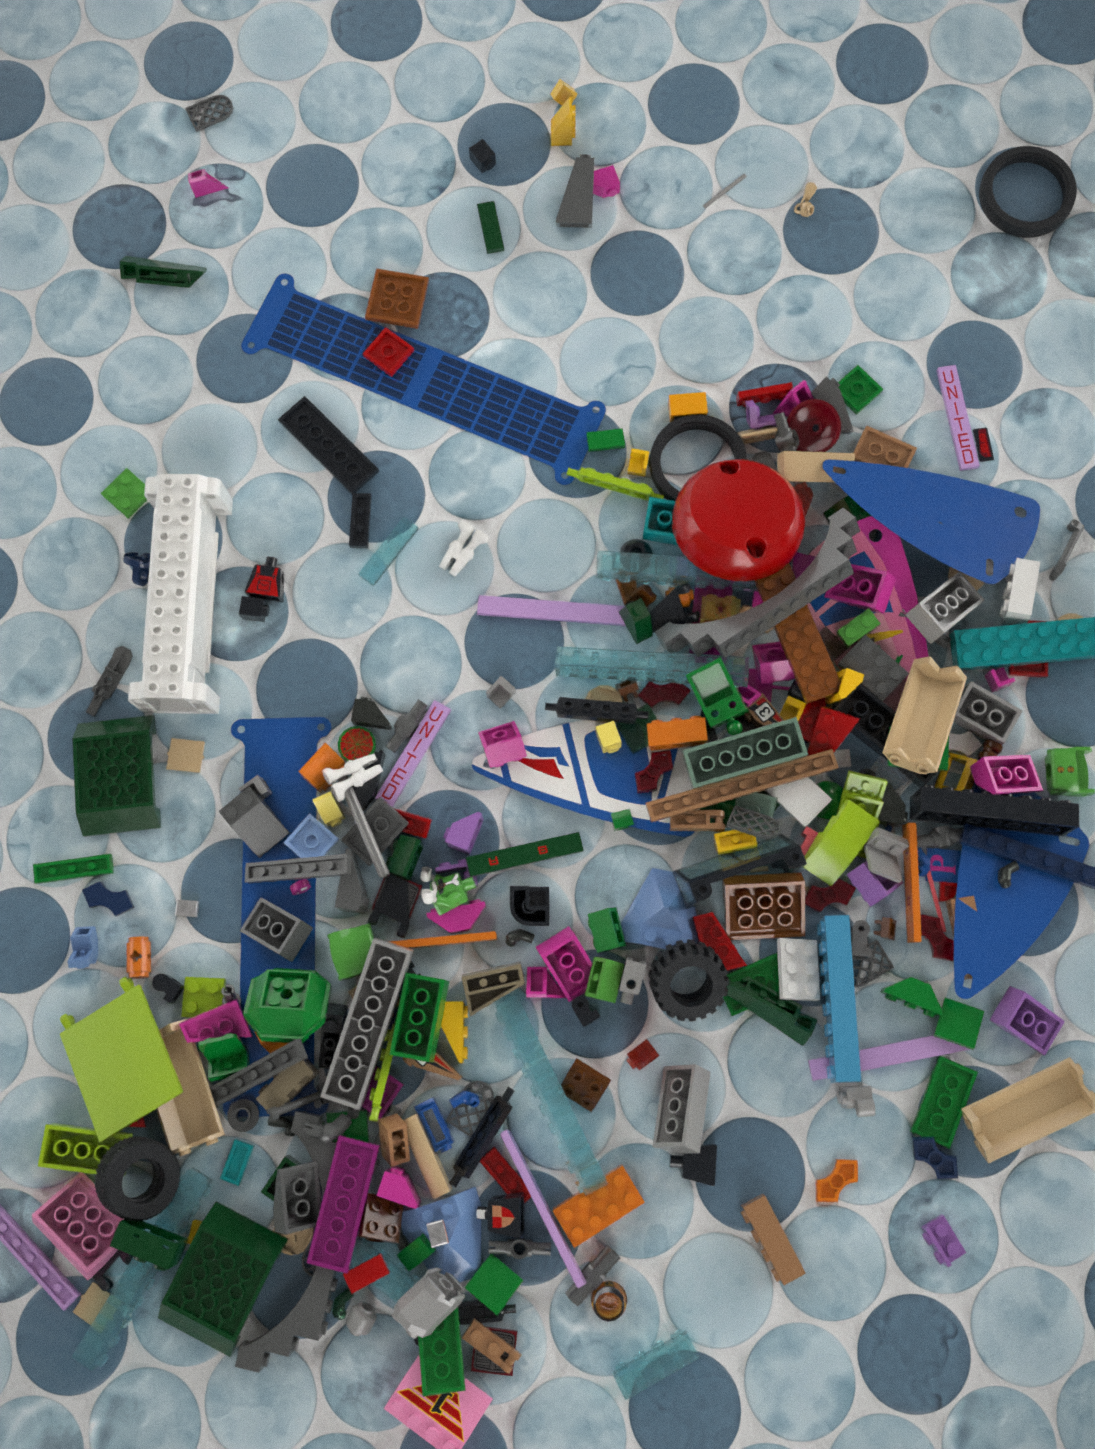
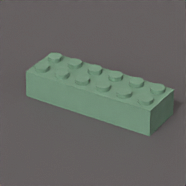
M797 717L685 749L682 750L681 754L691 787L695 789L803 758L808 755Z

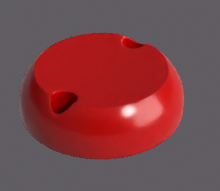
M732 459L708 465L687 480L681 488L674 505L672 528L682 553L699 569L725 580L753 581L775 574L793 559L803 539L805 512L798 493L792 484L779 472L759 462Z

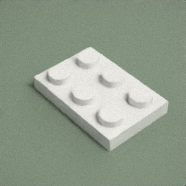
M777 939L780 999L819 1001L817 940Z

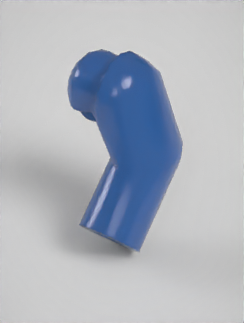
M919 847L918 870L919 876L923 877L927 875L931 861L922 848Z
M464 1090L449 1099V1102L453 1108L462 1103L471 1107H477L480 1100L477 1094Z

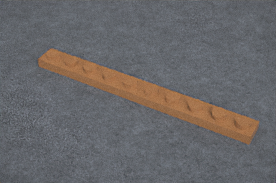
M833 749L646 802L645 805L652 823L836 770L839 767Z

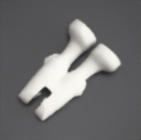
M463 519L458 523L460 529L459 538L449 544V549L439 566L446 570L455 559L456 562L449 572L453 576H456L468 561L473 559L475 548L480 544L487 543L490 539L481 530L477 529L475 531L474 527ZM473 534L468 546L463 548L467 539Z
M370 754L353 761L349 760L340 769L325 768L322 770L326 782L331 785L332 793L337 802L344 800L345 791L351 786H363L365 782L383 772L380 764L365 770V767L377 761L375 754ZM350 774L352 775L350 776V778L344 781L335 783L338 779H340L343 776Z

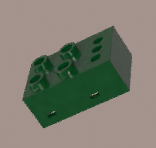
M124 1219L119 1222L110 1247L135 1256L134 1260L146 1263L147 1261L154 1264V1268L165 1271L179 1264L189 1239L146 1221L137 1222Z

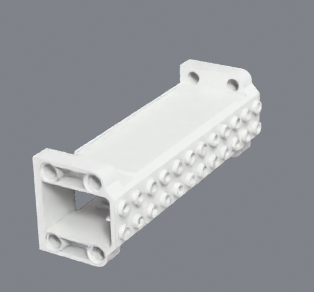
M159 474L155 477H147L145 480L144 496L153 506L154 515L142 657L143 675L142 681L129 683L128 701L143 713L219 714L220 697L205 684V674L209 673L219 536V533L215 532L216 515H232L233 499L222 481L217 478L199 474Z

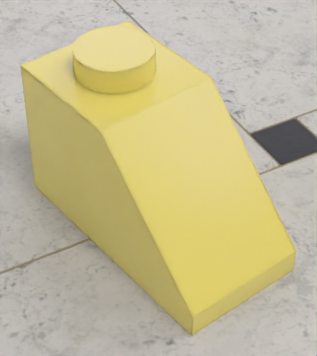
M331 791L312 799L327 826H338L342 823L341 820L346 819L339 802H337Z

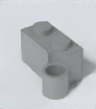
M871 1086L839 1087L837 1101L838 1104H841L842 1108H855L857 1117L875 1116V1103L872 1097Z

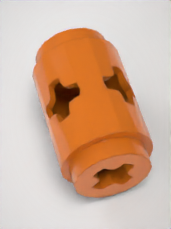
M149 937L128 938V943H126V973L128 978H148L151 972V942H149Z

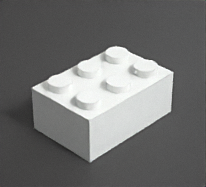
M1017 558L1015 564L1010 565V572L1005 579L1007 585L1002 596L1004 603L999 613V617H1002L1001 624H1026L1032 615L1039 574V561Z

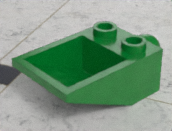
M721 657L688 673L686 677L710 726L716 729L728 723L727 732L730 735L740 734L742 732V724L735 719L748 713L749 710ZM736 702V707L730 708V703ZM714 711H718L719 714L717 717L712 716V713Z

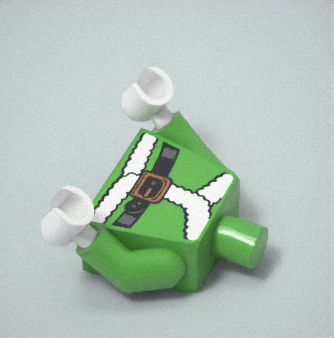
M422 867L421 880L423 882L432 880V882H430V890H422L421 898L425 904L433 903L439 916L467 902V891L477 887L473 877L462 880L459 873L446 877L438 874L431 875V868Z

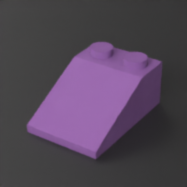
M1009 986L990 1018V1021L1044 1056L1065 1022L1032 996L1012 986Z

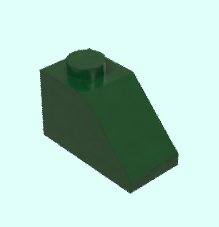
M642 598L626 605L619 611L636 645L653 636L651 616Z

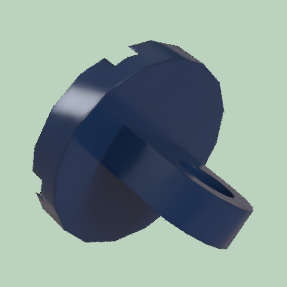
M137 552L125 553L123 562L133 566V583L145 586L149 580L150 554L143 553V555L138 556Z

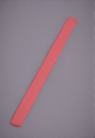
M928 871L927 878L937 915L940 918V926L942 931L946 932L931 871Z

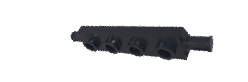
M559 697L557 704L545 702V711H556L559 718L635 724L637 718L648 720L649 711H637V706L634 703Z
M509 1086L502 1097H495L453 1166L455 1174L449 1182L455 1188L462 1177L468 1179L471 1177L513 1108L509 1100L515 1090Z
M479 1300L462 1301L458 1306L460 1325L470 1324L474 1318L480 1323L500 1322L504 1314L516 1313V1304L505 1305L497 1316Z

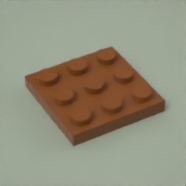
M376 268L365 319L418 329L429 285V277Z

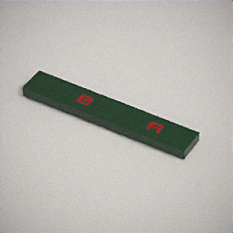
M576 832L469 856L465 860L469 876L474 877L580 853L584 849L580 834Z

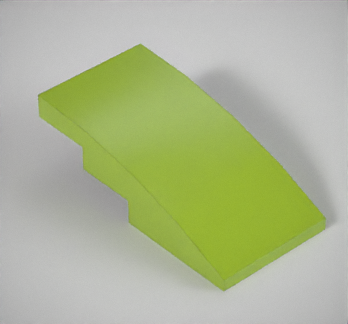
M848 771L838 812L847 799L876 819H879L884 803L882 799L888 783L887 779ZM864 846L857 856L866 858Z
M846 799L838 814L831 817L824 831L817 834L804 856L807 864L802 868L827 885L832 886L863 848L878 825L879 820L851 800Z

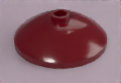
M819 399L803 401L793 408L787 418L789 428L791 427L792 430H795L799 437V445L796 451L827 452L836 444L840 437V416L837 410L826 401ZM818 425L819 430L815 432L813 427Z

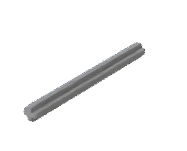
M346 775L341 777L340 779H338V782L348 779V776ZM351 786L345 791V799L379 877H386L389 875V870Z

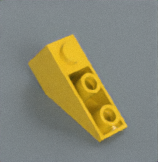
M572 97L565 101L551 119V146H572V138H576L575 105H572Z
M446 1001L441 1027L459 1063H464V1059H468V1047H464V1038H468V1026H464L465 1018H468V1006H465L463 1001Z

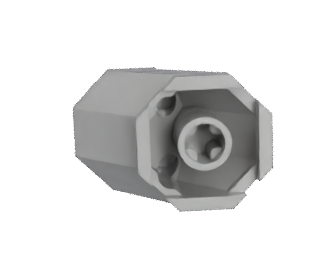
M437 1267L428 1270L394 1306L393 1319L399 1322L405 1328L406 1333L414 1339L418 1336L423 1338L431 1335L434 1329L465 1298V1295L461 1294L463 1286L448 1272L445 1275L441 1274V1269Z

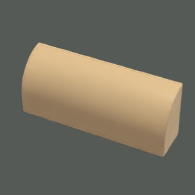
M783 451L777 454V469L790 482L835 483L822 467L823 462L829 459L855 461V453ZM833 466V472L846 473L845 469Z
M418 1113L404 1119V1122L407 1124L409 1146L432 1198L435 1199L450 1192L453 1188L449 1184L450 1181L437 1152L434 1151Z

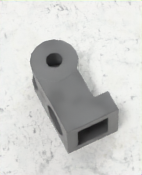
M863 920L856 921L851 930L852 959L870 961L872 949L867 948L870 926Z

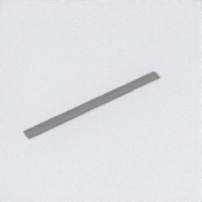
M745 173L705 203L703 207L706 209L746 178Z

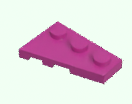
M238 999L182 1021L179 1024L187 1043L200 1042L207 1038H217L228 1033L237 1034L239 1037H252Z

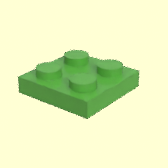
M127 468L100 493L128 519L147 501L144 496L145 484Z

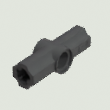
M606 1245L597 1257L590 1261L581 1271L587 1283L580 1288L576 1287L575 1283H573L565 1292L567 1297L579 1306L590 1292L596 1290L605 1280L606 1274L620 1259L618 1254Z

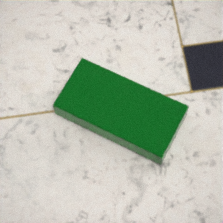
M623 428L586 433L589 452L625 448Z
M421 1234L400 1251L397 1257L410 1272L435 1252L436 1249L432 1248L427 1237Z

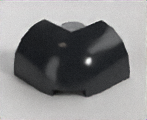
M510 886V910L514 919L526 926H549V887Z

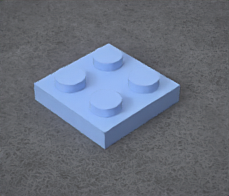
M309 813L284 841V844L300 858L325 856L338 842L339 838Z

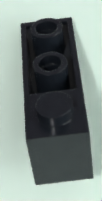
M382 750L378 753L375 752L377 761L367 766L365 770L379 764L383 768L385 753ZM381 773L365 782L363 786H352L363 811L368 808L377 795Z
M329 1003L326 1021L321 1029L318 1068L330 1069L347 1018L348 1005Z

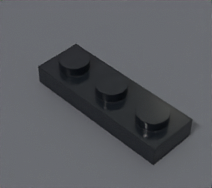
M352 493L350 548H369L371 493Z

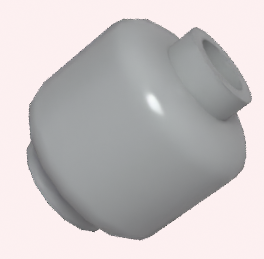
M367 1302L353 1305L346 1319V1325L351 1334L360 1336L370 1333L377 1318L374 1307Z

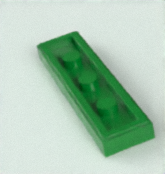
M112 854L33 864L34 884L114 874Z

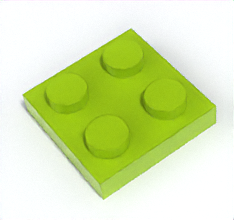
M185 977L181 1017L192 1018L223 1005L222 1000L224 996L221 990L223 987L225 988L226 979Z

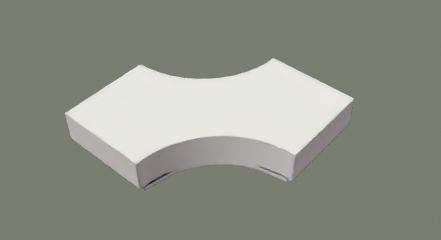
M970 730L963 734H949V751L958 752L962 756L968 757L982 746Z

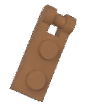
M694 810L670 817V831L724 832L725 824H723V819L725 818V812L723 810ZM710 818L715 819V823H710Z
M475 1318L462 1335L463 1340L500 1366L508 1374L512 1371L514 1362L518 1361L522 1356L518 1350ZM504 1351L509 1354L506 1360L501 1358Z

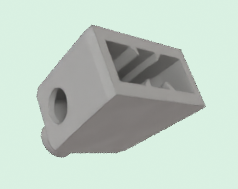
M631 956L626 957L619 990L623 991L620 1002L632 1005L634 994L639 995L646 968V960ZM628 980H634V985H628Z

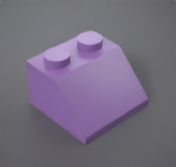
M476 812L452 823L451 828L447 827L443 837L447 846L470 855L484 820L482 813Z
M867 860L847 874L850 882L858 889L862 898L870 907L904 883L903 881L897 883L870 872Z

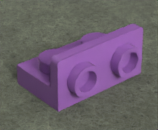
M939 1215L921 1227L924 1231L922 1236L928 1245L933 1246L936 1251L933 1255L940 1265L943 1263L946 1267L952 1266L951 1262L966 1254L944 1215Z

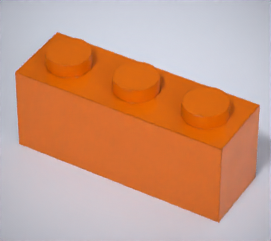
M691 716L690 719L682 720V718H672L671 721L667 722L653 720L647 724L650 751L692 747L708 743L705 717Z

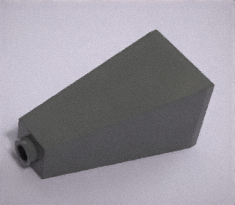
M582 154L580 157H576L556 217L557 227L592 228L594 158H591V155Z

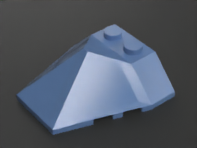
M652 868L622 921L621 927L625 942L667 950L665 946L669 944L674 946L676 941L679 940L687 943V940L690 939L694 940L696 944L699 941L693 921V916H696L695 906L686 909L673 872Z
M476 1186L420 1206L417 1209L405 1210L402 1214L401 1227L409 1243L413 1242L421 1234H424L430 1241L426 1224L441 1219L444 1220L449 1243L435 1247L436 1251L427 1257L423 1263L428 1270L437 1267L441 1269L440 1273L443 1275L446 1272L452 1274L459 1283L472 1279L481 1267L482 1227L481 1219H477V1208L482 1205Z

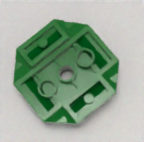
M267 969L261 975L251 979L243 1012L244 1018L261 1041L290 1043L295 1039H301L303 1043L309 1038V1035L317 1031L326 1021L332 989L331 983L316 970Z

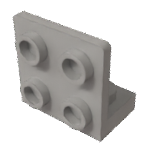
M877 827L864 845L869 871L900 883L902 877L897 856L909 847L908 840Z

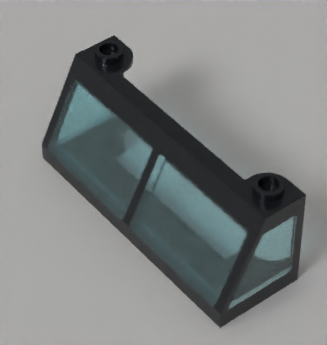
M780 834L773 839L757 842V847L721 854L673 871L686 909L696 906L699 902L711 896V883L771 863L773 869L781 868L784 870V873L795 872L807 864L800 845Z

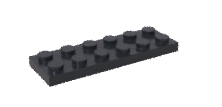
M305 396L278 419L279 423L351 495L361 489L379 472V469Z

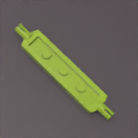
M581 467L579 471L571 468L567 470V476L575 477L584 483L649 501V497L664 499V495L654 493L653 488L645 483L637 484L630 479H620L610 473H599L589 467Z
M396 1018L392 1029L387 1031L384 1040L388 1041L387 1048H382L379 1059L383 1061L381 1069L377 1068L374 1080L378 1081L376 1089L372 1088L369 1100L373 1101L369 1120L374 1122L378 1121L379 1112L382 1109L380 1105L393 1055H389Z

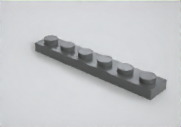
M339 854L246 863L245 883L351 875V855Z
M295 1039L211 1086L210 1090L216 1108L308 1058L301 1039Z

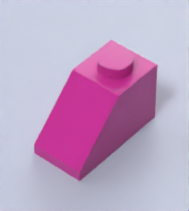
M614 165L594 171L593 194L605 198L613 197L620 193V181Z

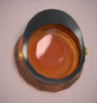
M602 1282L592 1292V1309L603 1321L617 1320L626 1310L627 1295L625 1290L617 1282Z

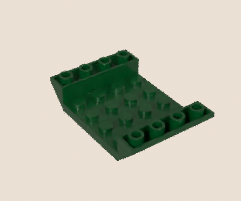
M154 715L79 723L72 738L75 811L83 837L161 828L160 809L156 807L152 748V735L156 734Z
M216 1201L200 1224L161 1302L158 1319L231 1357L241 1337L239 1335L275 1262L280 1258L288 1238Z

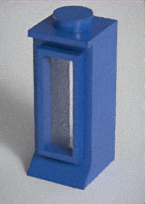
M435 1097L414 1106L434 1151L440 1150L443 1153L451 1149V1144L455 1140Z

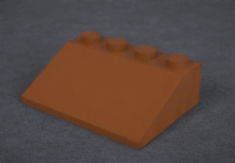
M801 872L739 875L722 880L725 933L730 940L805 936V880Z

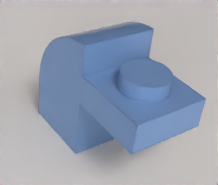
M95 926L76 927L70 937L73 952L67 962L69 968L83 969L89 967L90 964H96L98 937Z

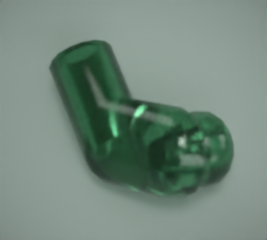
M349 1287L334 1299L332 1315L338 1320H343L346 1317L345 1303L355 1296L354 1293H351Z

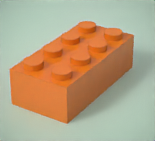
M621 1164L555 1206L552 1211L575 1248L645 1202Z

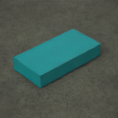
M234 1139L220 1179L240 1186L255 1145Z

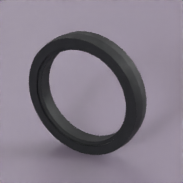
M1035 146L1015 147L998 155L986 169L979 189L980 204L989 221L1005 233L1024 238L1043 236L1058 228L1070 214L1077 195L1076 180L1067 163L1055 153ZM1015 163H1033L1044 167L1056 177L1061 186L1063 197L1060 209L1047 219L1033 222L1022 221L1008 215L1000 208L993 194V180L996 174L1003 168Z
M698 414L678 418L661 430L651 448L649 468L656 489L661 495H664L666 500L676 501L680 492L667 481L661 468V454L667 443L682 432L705 430L721 437L731 448L734 459L747 460L744 443L730 425L718 418Z

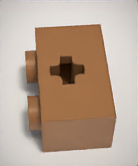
M398 1114L378 1119L382 1157L391 1167L410 1161L407 1124Z

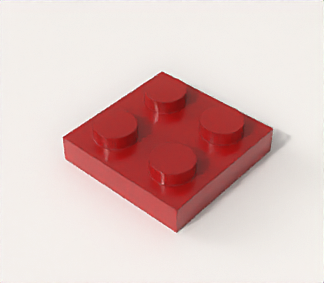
M385 327L363 352V356L392 377L413 353L414 347Z

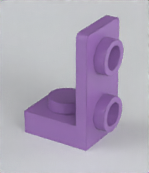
M753 400L745 401L746 420L750 428L761 429L763 426L768 425L777 426L774 419L776 414L760 416L759 406H756Z
M465 859L459 860L458 864L453 865L450 862L440 863L439 867L435 868L437 874L467 869L464 872V879L470 877ZM474 876L476 886H478L477 876Z

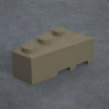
M521 961L462 974L470 1017L525 984Z
M306 1058L273 1077L274 1080L269 1085L266 1084L259 1090L258 1093L260 1095L256 1100L266 1110L274 1106L280 1107L290 1103L320 1071Z

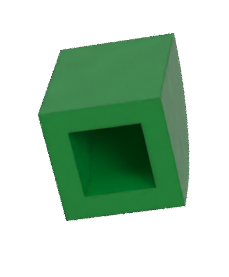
M630 809L611 813L614 831L630 828L628 826L634 825Z

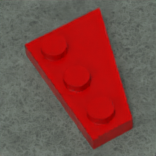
M822 706L807 756L831 749L835 752L860 718Z
M713 912L693 916L698 940L705 943L706 947L710 946L714 949L726 970L747 966Z

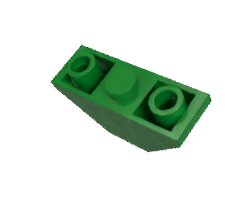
M913 977L905 978L882 988L880 993L885 994L884 998L893 1002L900 1000L904 1002L903 1006L913 1010L917 1007L923 1010L924 1015L934 1018L935 1015L941 1016L943 1013L931 985Z

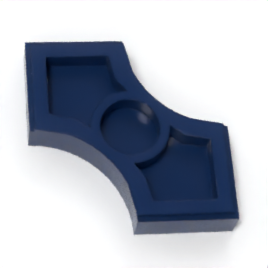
M101 881L82 889L90 908L105 906L116 917L134 909L127 890L120 892L110 891Z
M933 1136L912 1137L915 1160L928 1163L934 1169L937 1179L958 1178L956 1156L940 1151L936 1146Z

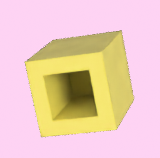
M611 721L596 726V735L602 752L614 753L621 748L622 741L615 722Z

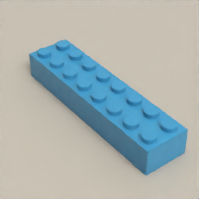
M849 915L824 916L819 924H817V935L821 936V944H818L819 956H822V964H820L819 969L820 976L824 977V983L821 984V995L825 996L822 1013L823 1017H826L827 1022L824 1025V1037H828V1045H825V1056L829 1058V1066L826 1067L827 1079H830L831 1083L861 1082Z

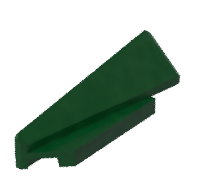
M125 256L119 261L121 279L136 278V283L190 288L207 271L205 267Z
M750 977L742 978L736 982L729 980V985L726 986L729 997L800 1045H805L813 1034L817 1019L800 1013L802 1005L793 1000L780 999L778 992Z

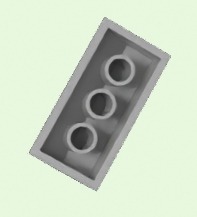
M696 1064L664 1066L652 1147L683 1154L700 1153L710 1071Z

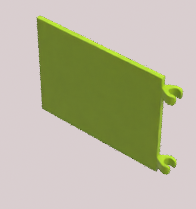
M127 977L119 980V984L125 992L124 994L79 1022L75 1023L72 1015L64 1014L60 1017V1021L66 1030L59 1034L99 1142L105 1141L184 1092L142 987L139 984L134 987L133 980L131 978L127 979Z

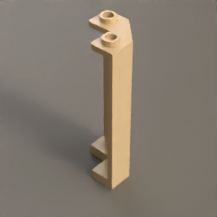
M931 656L914 659L882 752L893 765L919 774L938 772L967 680L966 675L958 666L940 668Z
M187 1019L170 1023L159 1029L184 1092L156 1110L168 1148L171 1149L174 1155L179 1153L180 1157L191 1153V1148L206 1143L209 1146L219 1142L218 1138L225 1135L195 1042H186L179 1025L180 1022Z
M1069 1057L961 1109L967 1128L971 1129L976 1139L974 1143L988 1164L1095 1113V1093L1092 1090L1089 1091L1084 1085L1082 1077L1084 1072L1078 1063L1075 1064Z

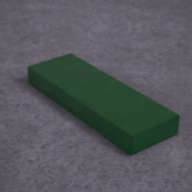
M489 201L477 204L487 254L504 251L495 202Z

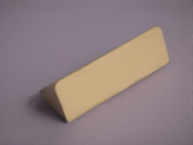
M766 426L761 429H751L737 433L743 443L748 444L774 439L778 429L775 426Z

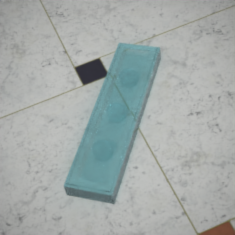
M403 517L358 575L374 586L419 530L418 526Z

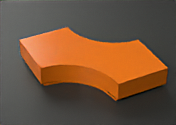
M836 1159L833 1171L825 1178L816 1179V1201L838 1202L841 1190L849 1183L858 1182V1160Z

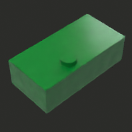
M411 973L405 974L389 1055L434 1062L450 981Z

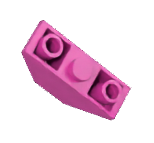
M481 899L469 901V905H459L440 916L435 908L430 909L431 912L426 913L428 919L449 933L455 934L471 930L485 910L486 903L485 901L481 902Z

